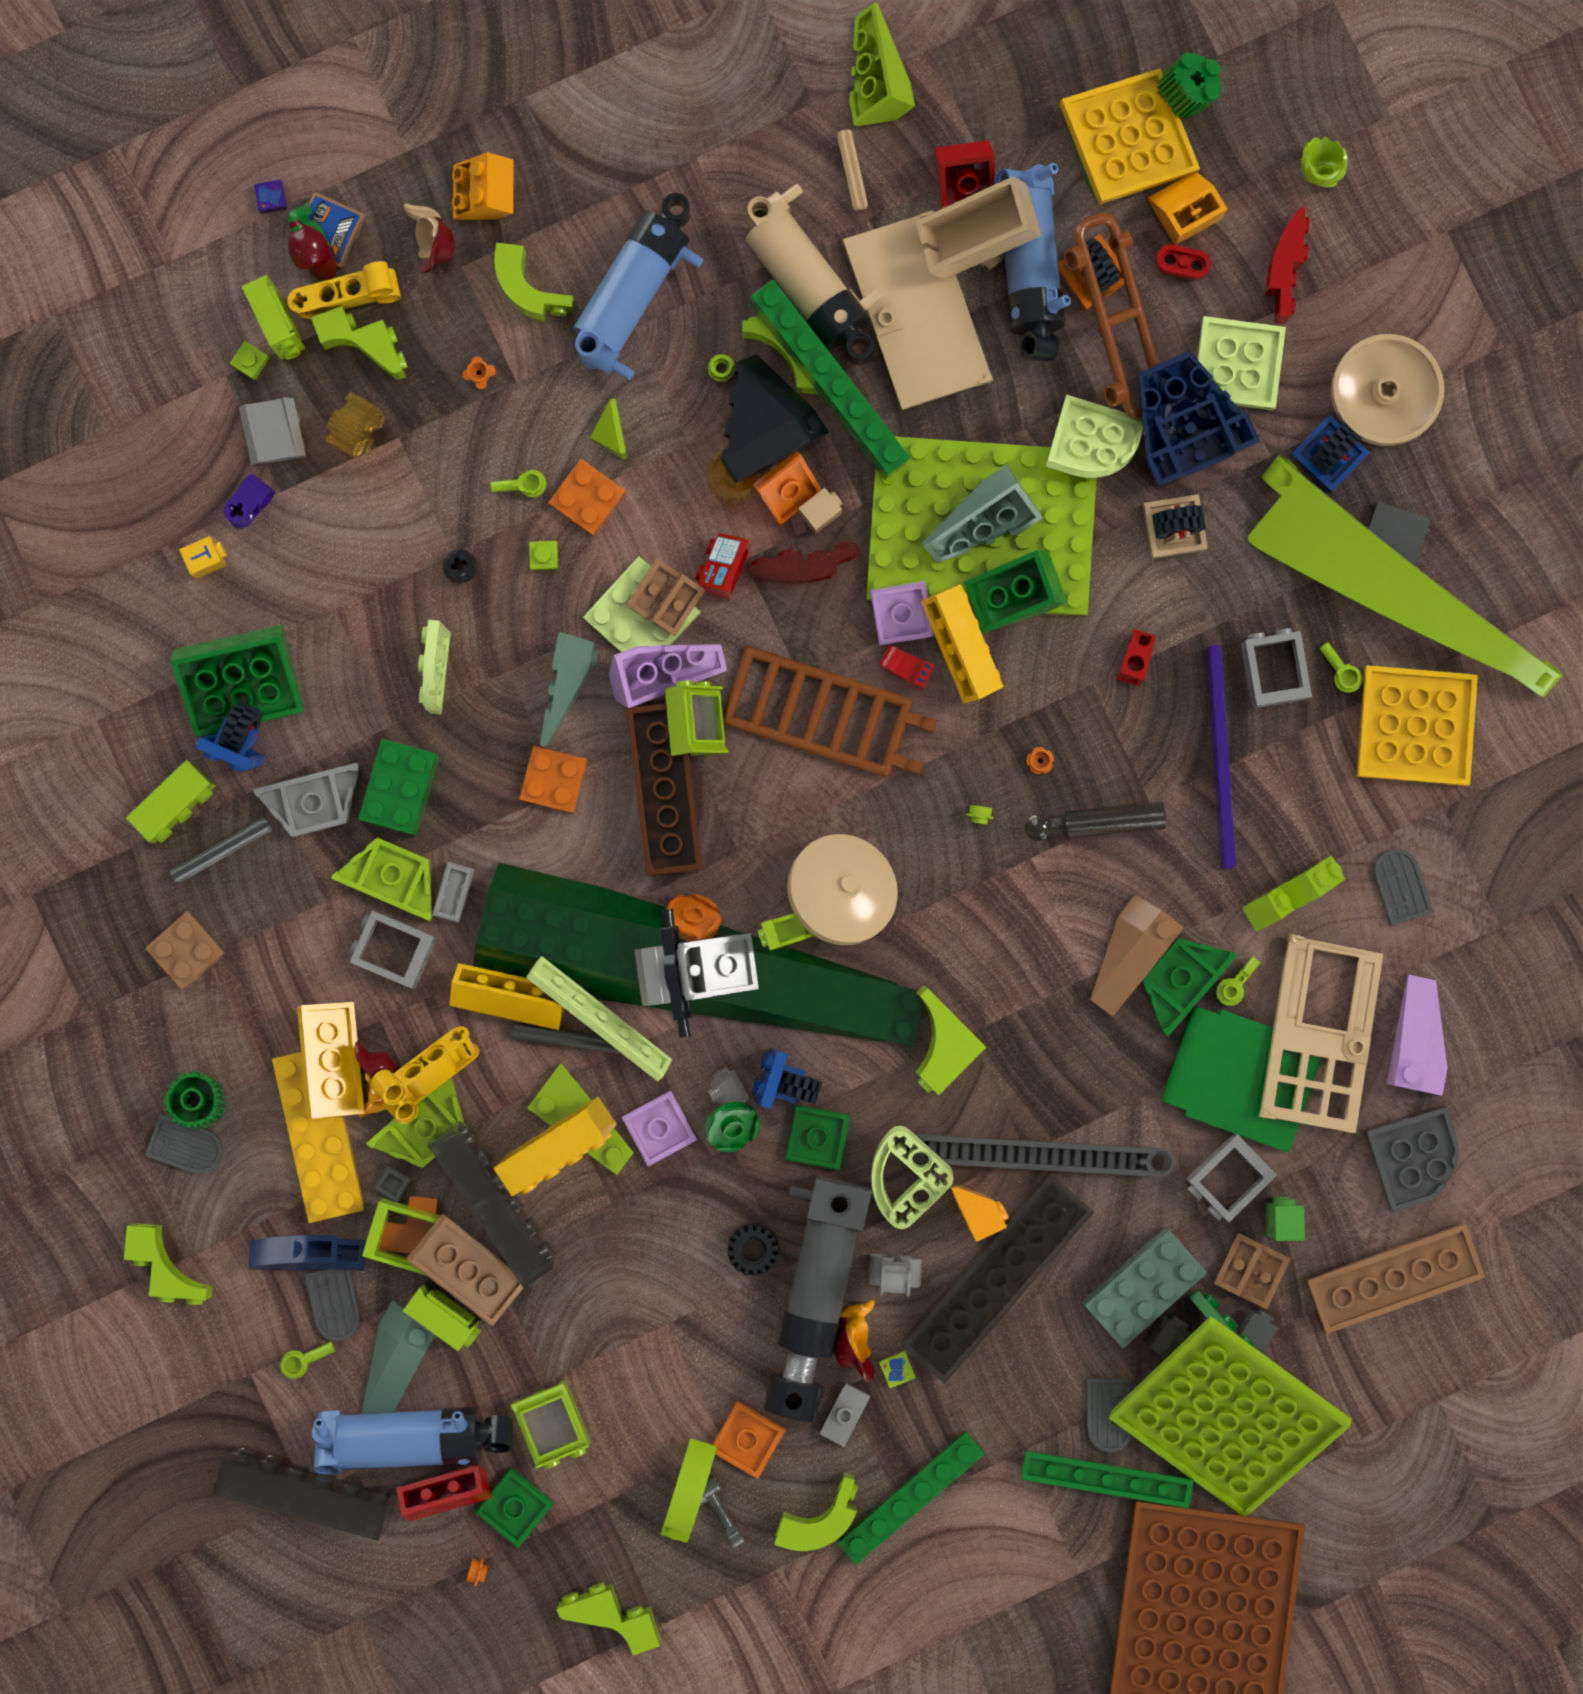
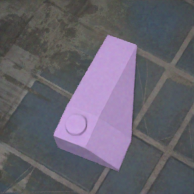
M720 644L637 646L613 655L609 678L615 700L625 707L631 708L665 695V689L676 687V682L692 680L693 683L725 672L727 668Z
M1407 975L1386 1084L1442 1096L1448 1067L1436 980Z

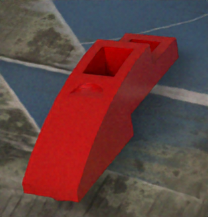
M1300 207L1289 221L1276 244L1269 263L1265 295L1275 296V323H1286L1291 315L1295 313L1296 299L1292 298V288L1296 286L1297 272L1292 270H1299L1303 262L1307 261L1309 253L1308 244H1304L1305 234H1308L1310 225L1309 217H1305V207Z

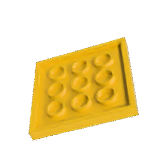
M1161 68L1063 98L1059 103L1099 205L1181 179L1200 170L1181 119L1178 115L1174 116V113L1171 111L1172 107H1168V102H1164L1165 97L1161 98L1157 94L1159 91L1157 88L1159 84L1157 82L1163 77Z
M1366 665L1363 678L1356 777L1469 786L1478 675Z

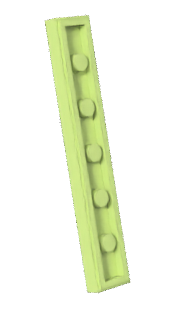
M541 956L536 961L526 977L529 981L656 1081L663 1078L672 1062L669 1056Z

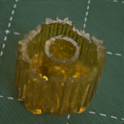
M350 392L344 398L347 400L346 405L339 410L336 409L329 418L327 428L330 429V434H326L324 440L348 455L358 457L361 452L366 454L374 442L371 436L375 428L377 430L381 428L385 422L386 415L381 412L380 408L357 394Z
M719 448L718 453L713 454L714 458H710V463L707 464L708 469H706L707 483L711 493L725 505L731 504L733 506L736 503L739 506L740 502L745 504L746 500L751 501L750 497L754 498L758 494L752 484L762 477V472L735 484L732 478H728L730 474L721 462L723 450Z

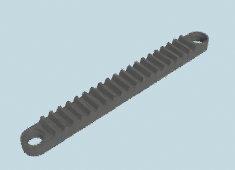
M915 1134L948 1165L1151 1177L1166 1176L1172 1171L1174 1166L1173 1157L1167 1150L1153 1147ZM905 1136L901 1138L896 1137L895 1144L897 1145L905 1140ZM919 1152L914 1154L912 1160L914 1163H926L928 1156L925 1153ZM1161 1154L1165 1156L1167 1164L1164 1169L1155 1170L1152 1167L1151 1161L1155 1155Z

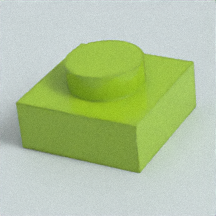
M244 341L230 364L255 381L270 358L250 343Z
M557 541L529 542L531 571L559 570Z

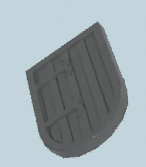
M1392 849L1381 854L1374 866V876L1390 926L1433 913L1434 911L1420 867L1414 856L1401 849Z
M159 1114L145 1153L146 1157L186 1170L187 1172L198 1174L209 1172L218 1166L222 1159L223 1147L221 1140L215 1133L206 1128L203 1130L185 1128L173 1122V1118L168 1115Z
M323 1269L304 1274L315 1325L319 1333L332 1341H343L351 1337L357 1331L360 1324V1308L351 1270Z
M1086 1378V1427L1088 1437L1093 1445L1101 1451L1109 1453L1120 1451L1131 1439L1132 1435L1110 1420L1109 1416L1111 1411L1132 1391V1378Z

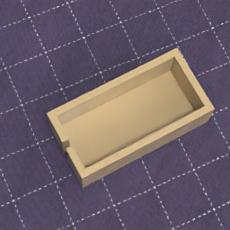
M1015 176L915 221L921 244L928 247L923 251L929 272L943 280L1042 236L1028 186Z

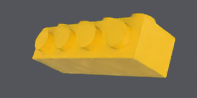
M961 584L944 589L921 600L963 704L979 700L1003 688L1000 673L994 665L989 647L984 641L979 629V623L974 617L967 594L964 592Z
M458 963L451 982L449 1006L556 1030L560 1028L565 1008L527 978Z

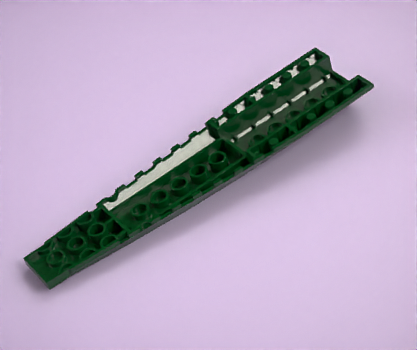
M499 863L489 887L476 940L473 966L526 978L536 961L542 956L595 999L642 1006L634 950L663 945L661 928H664L661 910L667 908L608 888ZM720 925L717 934L712 938L746 933ZM752 935L759 989L689 1000L690 1012L692 1014L879 1042L887 1040L912 1047L915 1044L924 1003L916 994L918 990L902 987L896 982L786 946L770 951L769 946L763 947L760 938ZM671 1003L646 1006L672 1010Z

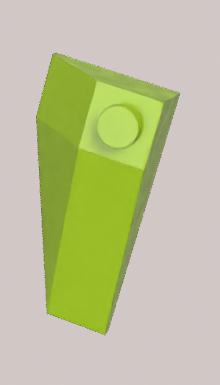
M874 2L855 16L853 49L857 51L856 66H853L851 70V76L855 77L854 91L850 92L849 99L853 124L855 126L896 121L915 107L910 80L879 5Z

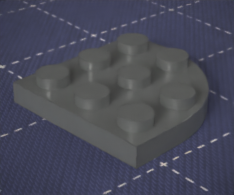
M1446 1106L1365 1131L1390 1212L1394 1213L1425 1203L1437 1196L1448 1185L1447 1182L1457 1166L1459 1148L1455 1129Z

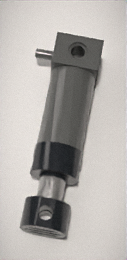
M815 1175L812 1190L796 1186L790 1187L789 1197L809 1201L807 1209L808 1219L787 1309L783 1315L781 1333L777 1341L779 1346L788 1349L786 1368H784L783 1374H771L763 1407L770 1413L798 1421H816L824 1387L812 1380H814L818 1358H830L833 1355V1346L838 1334L839 1319L860 1231H863L872 1194L870 1187ZM837 1196H842L847 1200L846 1205L841 1209H836L831 1205L832 1200ZM791 1393H797L801 1398L796 1402H791L786 1397Z

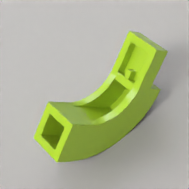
M496 243L494 259L496 275L506 298L518 311L540 321H546L547 311H550L552 315L560 317L567 316V313L574 314L575 300L573 296L541 292L527 283L524 277L526 262L524 246Z
M690 1438L660 1535L688 1543L717 1446Z
M843 1471L834 1502L822 1515L814 1518H802L783 1512L774 1538V1545L795 1551H811L823 1548L841 1537L851 1525L857 1512L856 1505L848 1503V1500L854 1501L858 1485L854 1484V1475Z

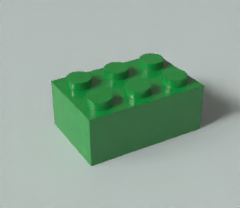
M381 739L358 819L417 836L440 756L436 753Z

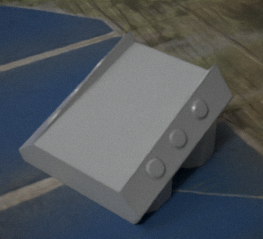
M283 397L276 400L244 404L239 407L252 466L306 456L304 439L302 438L299 426L300 414L295 407L294 398Z

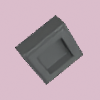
M387 1165L373 1190L391 1201L399 1203L412 1178L393 1166Z

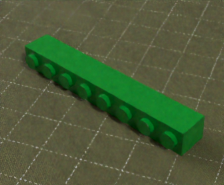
M774 279L751 295L749 305L884 480L906 465L911 457Z

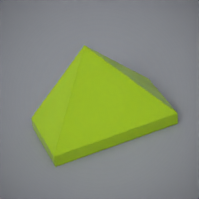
M611 399L590 438L619 458L627 459L616 399Z

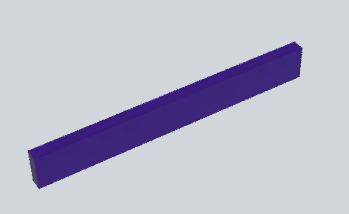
M1210 645L1206 648L1220 868L1232 869L1236 866L1222 652L1220 645Z

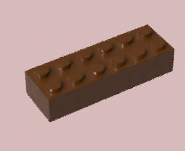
M666 704L626 708L646 876L653 877L702 871L703 863L690 754L671 756Z

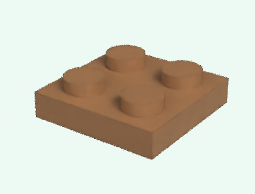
M190 911L185 912L145 948L181 990H185L226 954Z

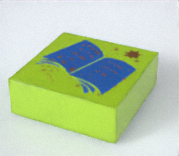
M905 1350L879 1360L889 1388L916 1378Z

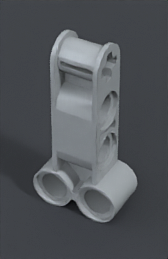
M870 1254L867 1283L880 1286V1295H883L884 1292L904 1293L907 1297H910V1288L921 1287L922 1258Z

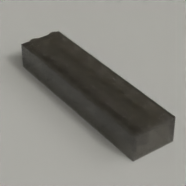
M1047 1172L1013 1211L1009 1219L1005 1221L1007 1228L993 1234L900 1341L902 1347L945 1384L1084 1225L1094 1211L1051 1173Z

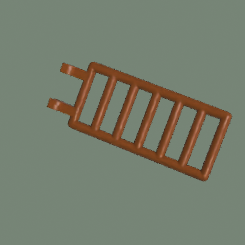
M747 646L744 650L723 712V724L882 777L889 776L893 766L917 775L920 774L923 762L897 755V751L906 724L933 733L937 720L912 713L913 701L908 697L752 646ZM754 658L769 663L751 719L748 721L736 717L734 714ZM779 667L793 671L795 674L775 730L760 724ZM805 676L821 680V684L803 738L787 734V730ZM833 684L848 689L830 745L827 747L815 743L813 740ZM858 693L873 697L874 700L854 756L839 750ZM884 702L900 706V710L882 764L866 760Z

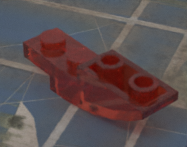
M846 541L835 545V550L824 553L823 550L810 553L807 555L808 559L804 560L801 550L794 552V549L790 548L779 552L777 558L768 560L767 557L752 561V566L747 567L748 574L751 578L778 584H806L837 577L836 565L860 558V551L857 543L850 545V542Z

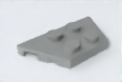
M354 763L256 788L253 791L266 805L271 814L279 820L291 837L348 824L360 764Z

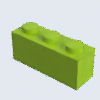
M186 760L134 809L126 819L148 842L156 844L159 841L162 843L172 834L173 831L171 829L178 822L181 824L192 815L191 809L198 803L203 804L212 796L213 792L211 790L216 785L194 762Z

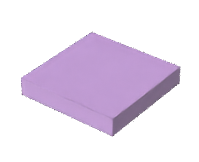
M925 581L870 590L879 646L934 637V632L921 604V600L928 597Z
M671 1090L621 1117L647 1166L698 1140Z

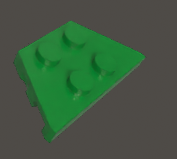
M1177 938L1141 982L1161 1030L1166 1037L1173 1032L1238 956L1235 952Z

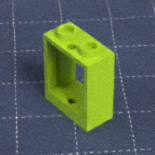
M382 1198L378 1202L362 1256L426 1275L406 1259L407 1257L379 1248L391 1211L433 1224L439 1219L440 1215Z

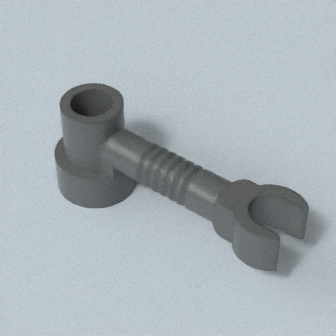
M712 1475L707 1480L700 1506L709 1502L735 1548L744 1541L717 1495V1492L721 1489Z

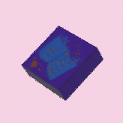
M281 179L254 184L260 214L288 209Z

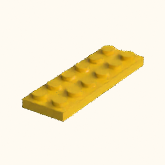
M301 1052L273 1058L272 1062L308 1222H317L365 1210L345 1117L307 1119Z

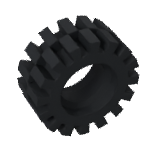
M758 1223L745 1224L736 1229L730 1237L727 1250L729 1261L738 1272L740 1271L744 1275L758 1276V1274H764L773 1267L777 1260V1239L773 1232L764 1225L761 1226ZM748 1239H757L764 1246V1253L757 1260H749L742 1253V1246Z

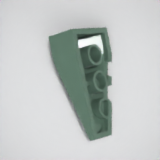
M1006 464L984 479L922 544L933 559L940 563L968 553L971 547L985 543L987 546L995 543L994 539L1007 534L1010 536L1020 534L1043 517Z
M558 632L552 664L553 674L556 675V678L549 685L548 702H551V704L545 711L540 742L542 748L548 749L591 674L592 666L597 667L600 651L595 650L596 645L592 641Z
M394 1299L391 1301L378 1325L362 1408L363 1414L395 1412L436 1338L435 1334L403 1312L406 1306Z

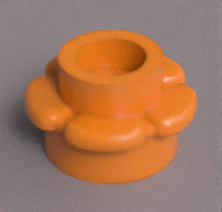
M1036 747L1032 750V753L1027 755L1026 763L1034 774L1048 773L1053 767V754L1043 747ZM1039 758L1043 760L1041 764L1038 763Z
M482 1558L480 1560L472 1559L466 1581L474 1583V1587L477 1586L478 1581L484 1582L488 1565L483 1564L484 1560Z

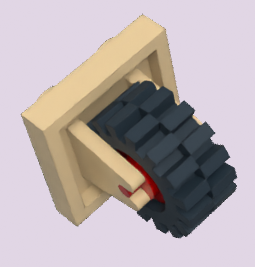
M1199 494L1143 504L1152 559L1206 551L1208 549L1205 534L1206 526Z

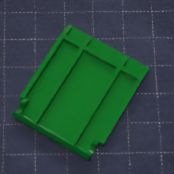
M1194 1006L1161 1101L1184 1109L1182 1115L1288 1153L1299 1125L1297 1122L1259 1117L1273 1028L1219 1009L1217 1014ZM1283 1050L1280 1075L1297 1077L1300 1053ZM1309 1055L1306 1080L1314 1081L1322 1057ZM1278 1082L1275 1107L1292 1109L1295 1085ZM1304 1087L1301 1112L1304 1111L1311 1088Z

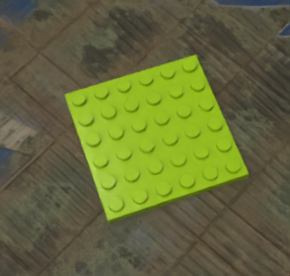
M1212 1316L1111 1411L1109 1419L1243 1516H1248L1344 1433L1350 1427L1352 1421L1350 1417Z

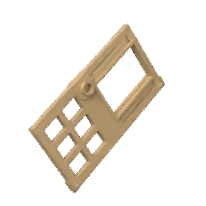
M1294 934L1287 935V945L1259 1117L1263 1119H1281L1356 1133L1382 967V953L1305 939L1303 936ZM1314 950L1358 958L1347 1031L1302 1023ZM1283 1050L1300 1053L1297 1077L1279 1074ZM1309 1055L1327 1059L1323 1083L1306 1080ZM1336 1060L1353 1064L1349 1088L1332 1084ZM1278 1082L1295 1085L1292 1109L1274 1106ZM1304 1087L1322 1091L1318 1115L1301 1112ZM1331 1092L1348 1095L1344 1120L1327 1116Z

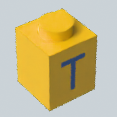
M211 536L179 549L190 575L196 579L227 566L224 557H227V553L221 541L216 542Z

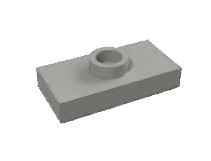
M447 862L433 909V916L460 923L475 869Z
M845 1382L819 1434L845 1447L870 1399V1395Z

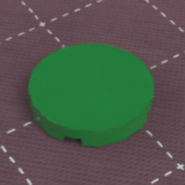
M737 1101L725 1103L716 1108L708 1116L704 1124V1134L709 1144L713 1145L714 1149L722 1152H733L744 1148V1144L749 1140L752 1142L760 1130V1119L754 1108L747 1103Z

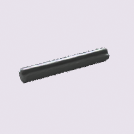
M261 818L172 868L169 871L175 883H180L271 832L272 828L266 818Z
M515 1024L512 1028V1038L517 1040L619 1053L606 1040L595 1034Z

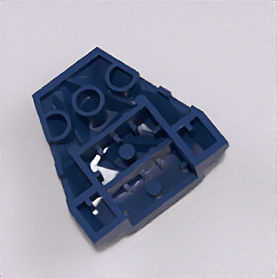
M1190 351L1138 373L1146 462L1157 487L1191 476L1227 460L1260 442L1249 415L1236 406L1230 399V394L1226 390L1223 391L1214 382L1213 376Z

